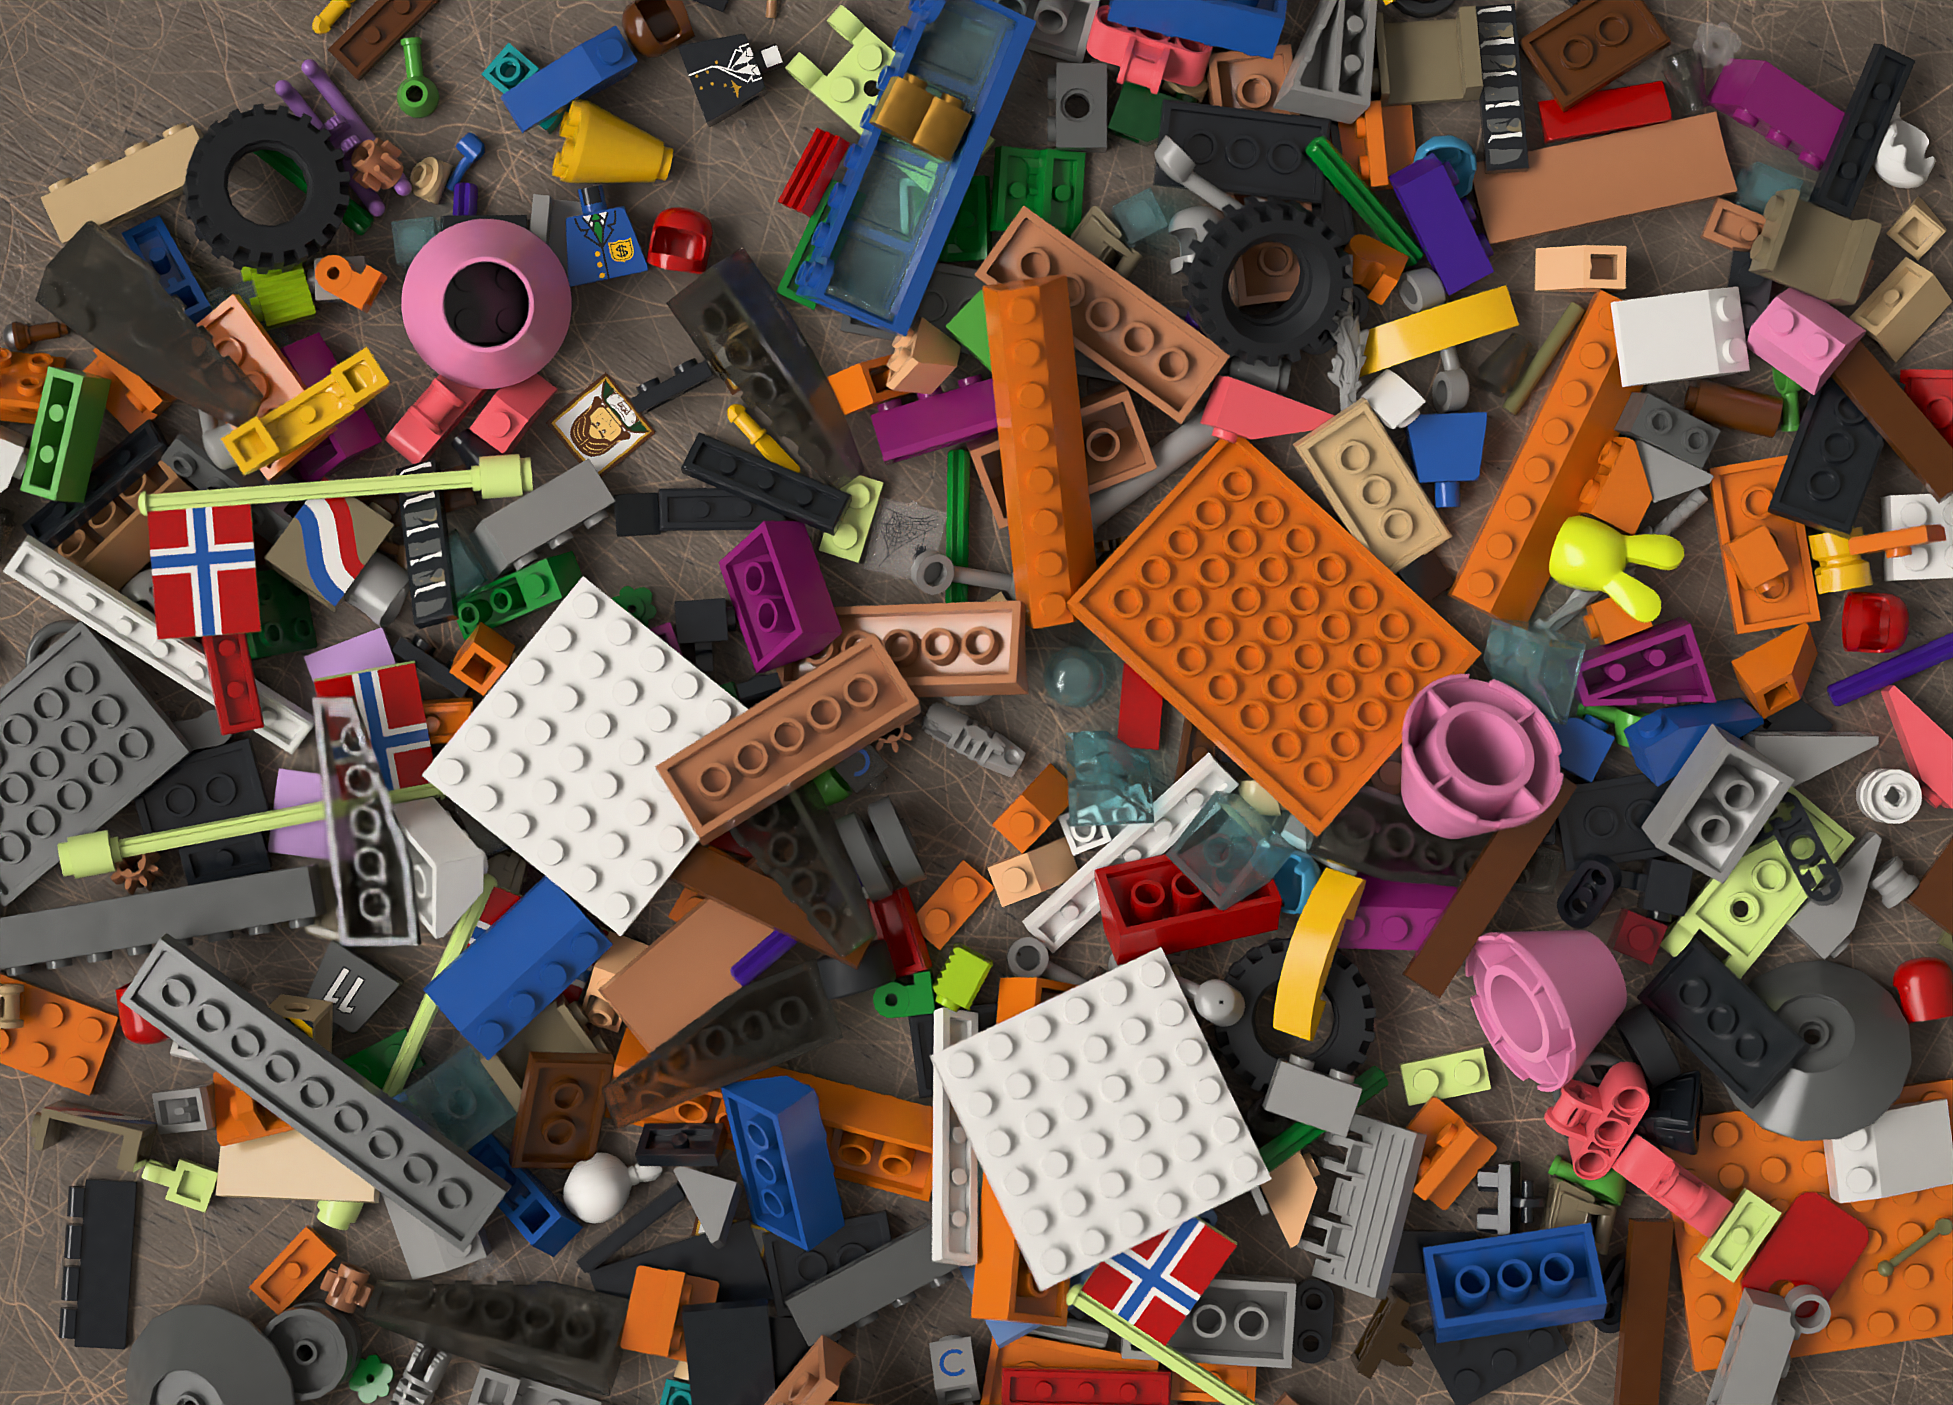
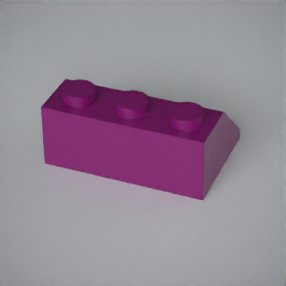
M319 332L280 349L307 388L332 374L330 369L338 365L332 351L326 345ZM363 407L335 425L337 427L335 432L291 467L300 483L319 482L324 476L327 478L360 459L382 442L374 423L369 419Z
M978 374L957 381L959 388L943 393L941 386H939L932 394L917 393L919 400L903 405L900 398L877 405L879 413L872 414L871 419L886 466L998 431L992 378L983 381L982 375Z
M763 521L718 562L756 673H765L817 654L843 633L804 523L799 521Z
M1362 862L1355 877L1367 881L1354 920L1346 919L1337 948L1417 951L1457 890L1456 865Z

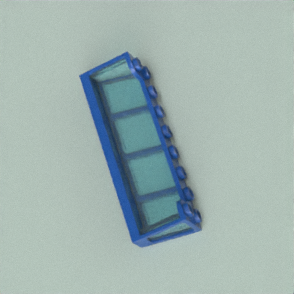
M910 0L908 9L913 12L907 26H901L894 38L892 49L896 50L891 65H885L877 79L876 88L880 89L874 105L869 104L862 115L860 127L864 130L858 144L853 143L846 154L843 165L848 169L842 183L837 182L829 195L827 205L831 207L826 222L821 221L814 231L811 245H814L815 248L809 262L805 260L797 272L795 284L799 285L795 295L891 334L907 336L1037 22L992 0ZM905 73L911 74L928 83L926 91L940 98L944 92L965 103L963 111L969 113L972 117L950 162L941 161L869 123L891 77L898 76L903 79Z

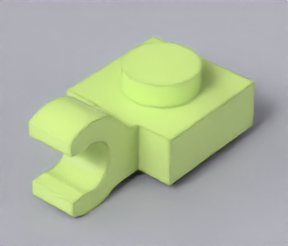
M182 1157L179 1159L176 1169L150 1158L146 1162L141 1178L169 1187L166 1200L205 1213L217 1184L218 1170Z

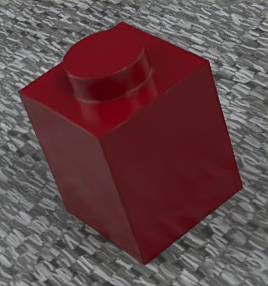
M1621 908L1606 946L1652 965L1668 926Z

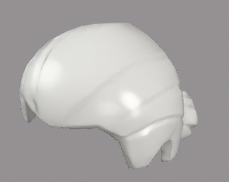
M1899 101L1873 161V167L1879 177L1889 185L1910 189L1919 187L1927 181L1936 159L1933 156L1925 158L1929 140L1920 129L1901 119L1899 116L1901 103Z
M596 1153L592 1159L579 1161L573 1167L564 1185V1203L570 1212L579 1219L594 1224L603 1223L613 1219L623 1209L633 1185H637L639 1182L656 1180L663 1170L661 1166H639L638 1163L627 1168L621 1160L611 1154Z

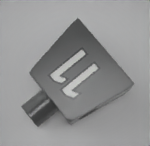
M332 940L328 945L306 998L333 1002V1039L340 1027L352 1034L358 1033L398 991L405 981L346 942Z

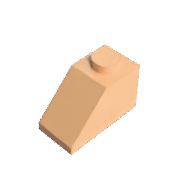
M1066 837L987 866L1002 907L1065 883L1078 871Z
M1299 1151L1269 1173L1271 1180L1260 1185L1290 1248L1299 1243L1318 1189L1313 1178L1320 1175L1310 1152L1302 1155Z

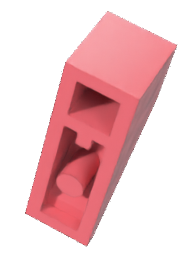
M1216 375L1200 423L1214 428L1212 436L1236 443L1237 437L1253 440L1312 431L1335 415L1235 378Z
M1895 685L1884 687L1881 690L1882 697L1911 775L1921 786L1922 798L1936 809L1939 805L1944 808L1953 809V739Z

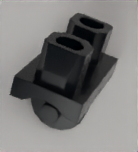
M1507 1160L1495 1166L1478 1169V1191L1498 1192V1207L1478 1208L1477 1230L1498 1234V1236L1520 1233V1207L1521 1222L1534 1223V1208L1546 1206V1197L1534 1195V1180H1522L1520 1195L1521 1161Z

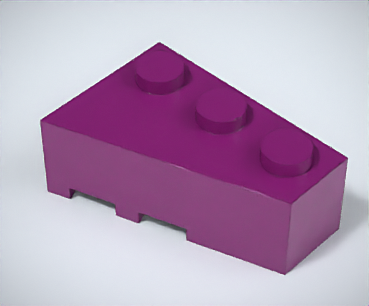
M1729 58L1704 103L1733 118L1738 123L1763 135L1770 144L1798 155L1797 160L1802 165L1817 172L1823 167L1845 114L1765 60Z
M1677 617L1606 645H1600L1562 659L1574 697L1583 706L1717 702L1692 626L1682 617Z

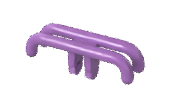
M307 59L301 66L303 73L309 78L337 115L323 124L298 91L287 80L278 81L275 85V91L295 116L301 118L303 113L312 117L310 123L321 131L326 128L332 134L330 137L331 143L335 149L341 148L345 156L342 162L345 172L349 171L350 187L364 203L372 216L379 217L385 212L383 201L373 189L368 188L366 190L352 178L357 169L351 164V157L357 146L366 140L374 141L376 137L320 65L313 59ZM402 173L401 178L393 188L399 195L406 196L411 192L412 185L405 174Z

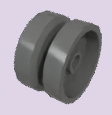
M889 795L869 804L868 814L875 828L872 832H869L862 816L855 811L835 820L848 855L872 903L893 894L894 886L887 871V868L891 866L900 883L907 888L927 879L917 855L920 852L905 819L900 818Z
M323 1299L299 1302L272 1319L263 1331V1334L275 1344L292 1377L296 1400L305 1401L322 1397L349 1379L360 1363L363 1349L360 1327L351 1313L338 1310L328 1305Z

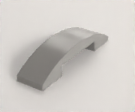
M480 1366L468 1405H613L549 1382L485 1366Z

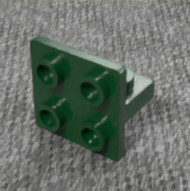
M274 570L257 572L261 632L246 633L251 661L316 648L318 644L307 593Z

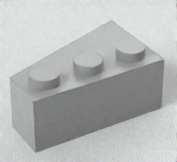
M1377 0L1319 1L1272 108L1352 124L1370 107Z
M588 458L483 519L469 538L494 579H497L513 568L519 571L538 559L537 553L550 546L552 550H555L574 538L571 532L582 525H585L587 530L606 520L609 517L606 511L614 504L615 500Z

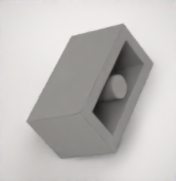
M1293 1054L1290 1055L1289 1061L1279 1058L1262 1105L1263 1108L1281 1116L1346 1137L1362 1092V1088L1353 1083L1355 1076L1331 1068L1329 1075L1313 1070L1315 1062Z

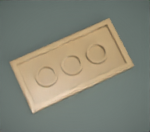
M1364 397L1293 444L1347 531L1394 574H1397L1398 571L1423 554H1427L1452 537Z
M290 1130L228 1146H220L216 1196L379 1203V1190L297 1130Z

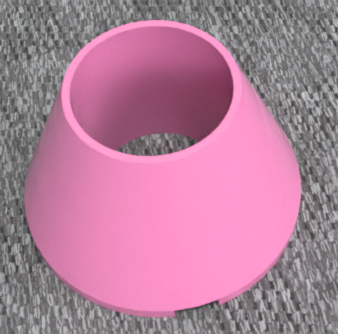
M476 219L448 227L431 238L421 248L412 261L405 277L401 309L405 329L413 347L433 370L460 385L480 389H494L522 382L535 375L551 361L567 334L571 319L572 298L568 278L562 264L552 249L542 239L514 223L496 219ZM477 262H496L510 268L523 281L529 296V312L522 329L512 339L495 346H479L462 339L452 329L445 314L444 299L450 281L460 270Z
M1469 674L1450 675L1433 681L1415 697L1404 718L1402 730L1401 793L1405 807L1411 817L1425 830L1448 839H1461L1526 824L1540 816L1552 804L1560 791L1564 773H1560L1559 755L1562 749L1558 737L1540 709L1522 693L1503 682L1492 679L1488 683L1469 679Z
M1585 930L1490 932L1478 937V941L1465 960V974L1467 977L1473 975L1476 995L1470 997L1471 1003L1487 1039L1502 1061L1522 1081L1531 1078L1540 1084L1537 1086L1540 1091L1551 1092L1565 1086L1626 1007V985L1617 961L1598 937Z

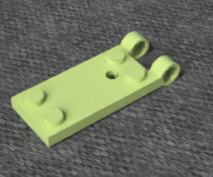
M840 5L826 21L853 45L850 51L828 76H825L800 52L789 62L785 69L861 136L864 130L860 127L862 115L869 104L874 105L878 96L870 97L864 92L865 85L871 81L877 82L883 67L891 65L895 52L865 27L848 9ZM919 78L928 83L927 92L938 98L941 97L942 93L927 80ZM882 130L879 141L930 161L925 166V169L922 170L882 154L929 195L936 179L935 175L938 165L943 161ZM990 135L980 159L995 143V139Z
M1791 786L1787 792L1794 794L1799 799L1833 864H1835L1855 838ZM1784 802L1778 804V813L1768 818L1764 824L1766 833L1773 830L1769 821L1776 817H1781L1784 822L1789 821L1792 818L1790 811L1795 806L1787 808ZM1809 838L1796 840L1792 845V855L1798 859L1809 858L1815 851V843ZM1775 840L1742 857L1724 884L1710 878L1687 906L1685 915L1679 916L1667 928L1660 946L1670 955L1676 957L1688 945L1697 931L1700 930L1729 954L1722 962L1741 979L1807 898L1778 841ZM1822 859L1817 865L1825 864L1826 861ZM1816 865L1809 869L1818 885L1823 879V875ZM1809 869L1801 870L1800 872L1804 875ZM1738 901H1744L1748 905V912L1743 917H1737L1733 912V906Z

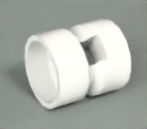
M1878 768L1868 772L1860 780L1856 789V801L1859 809L1867 818L1876 822L1900 824L1910 820L1918 812L1922 803V791L1918 781L1911 774L1898 769Z

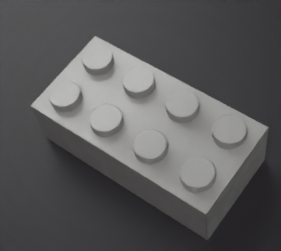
M1217 1273L1167 1344L1195 1363L1291 1368L1296 1282L1293 1277ZM1121 1337V1356L1123 1359L1156 1360Z

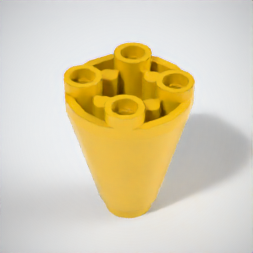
M582 99L578 102L572 101L569 112L565 111L561 121L559 136L566 139L562 151H557L555 155L552 176L559 177L560 181L565 183L655 182L656 179L666 181L672 163L673 148L664 146V142L590 101Z

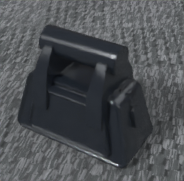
M1693 1070L1682 1073L1654 1089L1647 1085L1650 1103L1632 1135H1642L1656 1141L1661 1146L1686 1154H1697L1704 1102L1700 1071Z

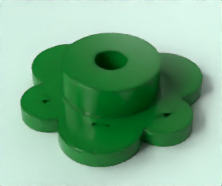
M624 586L620 590V596H615L612 600L645 627H648V619L654 618L657 614L656 607L651 604L653 600L651 591L645 587H639L634 590L630 586ZM631 605L636 606V611L634 613H631L629 611V607Z
M376 1354L368 1356L367 1359L361 1358L359 1365L352 1374L354 1377L349 1381V1387L353 1391H358V1396L362 1402L373 1403L378 1399V1396L385 1397L390 1393L391 1388L388 1383L394 1378V1369L390 1364L382 1363L380 1356Z

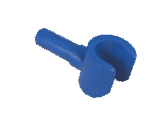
M470 132L456 145V149L464 157L460 160L445 186L453 192L455 184L460 183L471 164L477 162L485 153L483 142Z

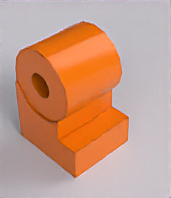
M1363 234L1355 235L1344 248L1347 254L1353 255V284H1360L1370 290L1367 298L1383 305L1398 283L1409 256L1370 236Z
M328 255L322 258L315 269V278L324 290L367 314L388 276L369 265H366L362 274H359L351 262L338 255Z

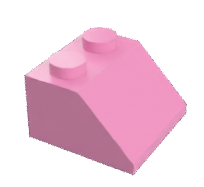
M1788 288L1775 297L1750 327L1746 345L1750 351L1815 395L1864 336L1866 330L1825 301Z

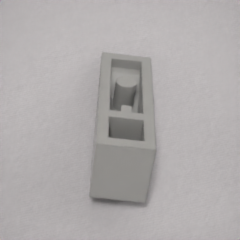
M1750 731L1743 736V741L1795 779L1791 786H1797L1877 746L1879 736L1868 732Z
M1867 832L1835 865L1843 883V892L1839 900L1831 905L1820 906L1811 902L1807 897L1784 925L1818 958L1825 960L1829 955L1832 958L1837 957L1851 941L1847 936L1855 928L1882 840L1876 833ZM1823 878L1812 892L1820 890L1823 895L1831 892L1829 885L1834 882V879L1825 880Z

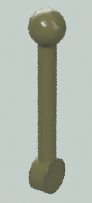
M1946 1218L1937 1219L1931 1231L1891 1260L1881 1261L1878 1264L1879 1274L1884 1277L1892 1275L1894 1267L1940 1234H1950L1953 1229L1952 1222Z

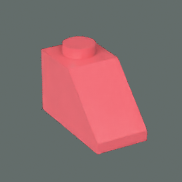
M537 373L522 382L500 388L469 429L502 454L509 455L558 389Z

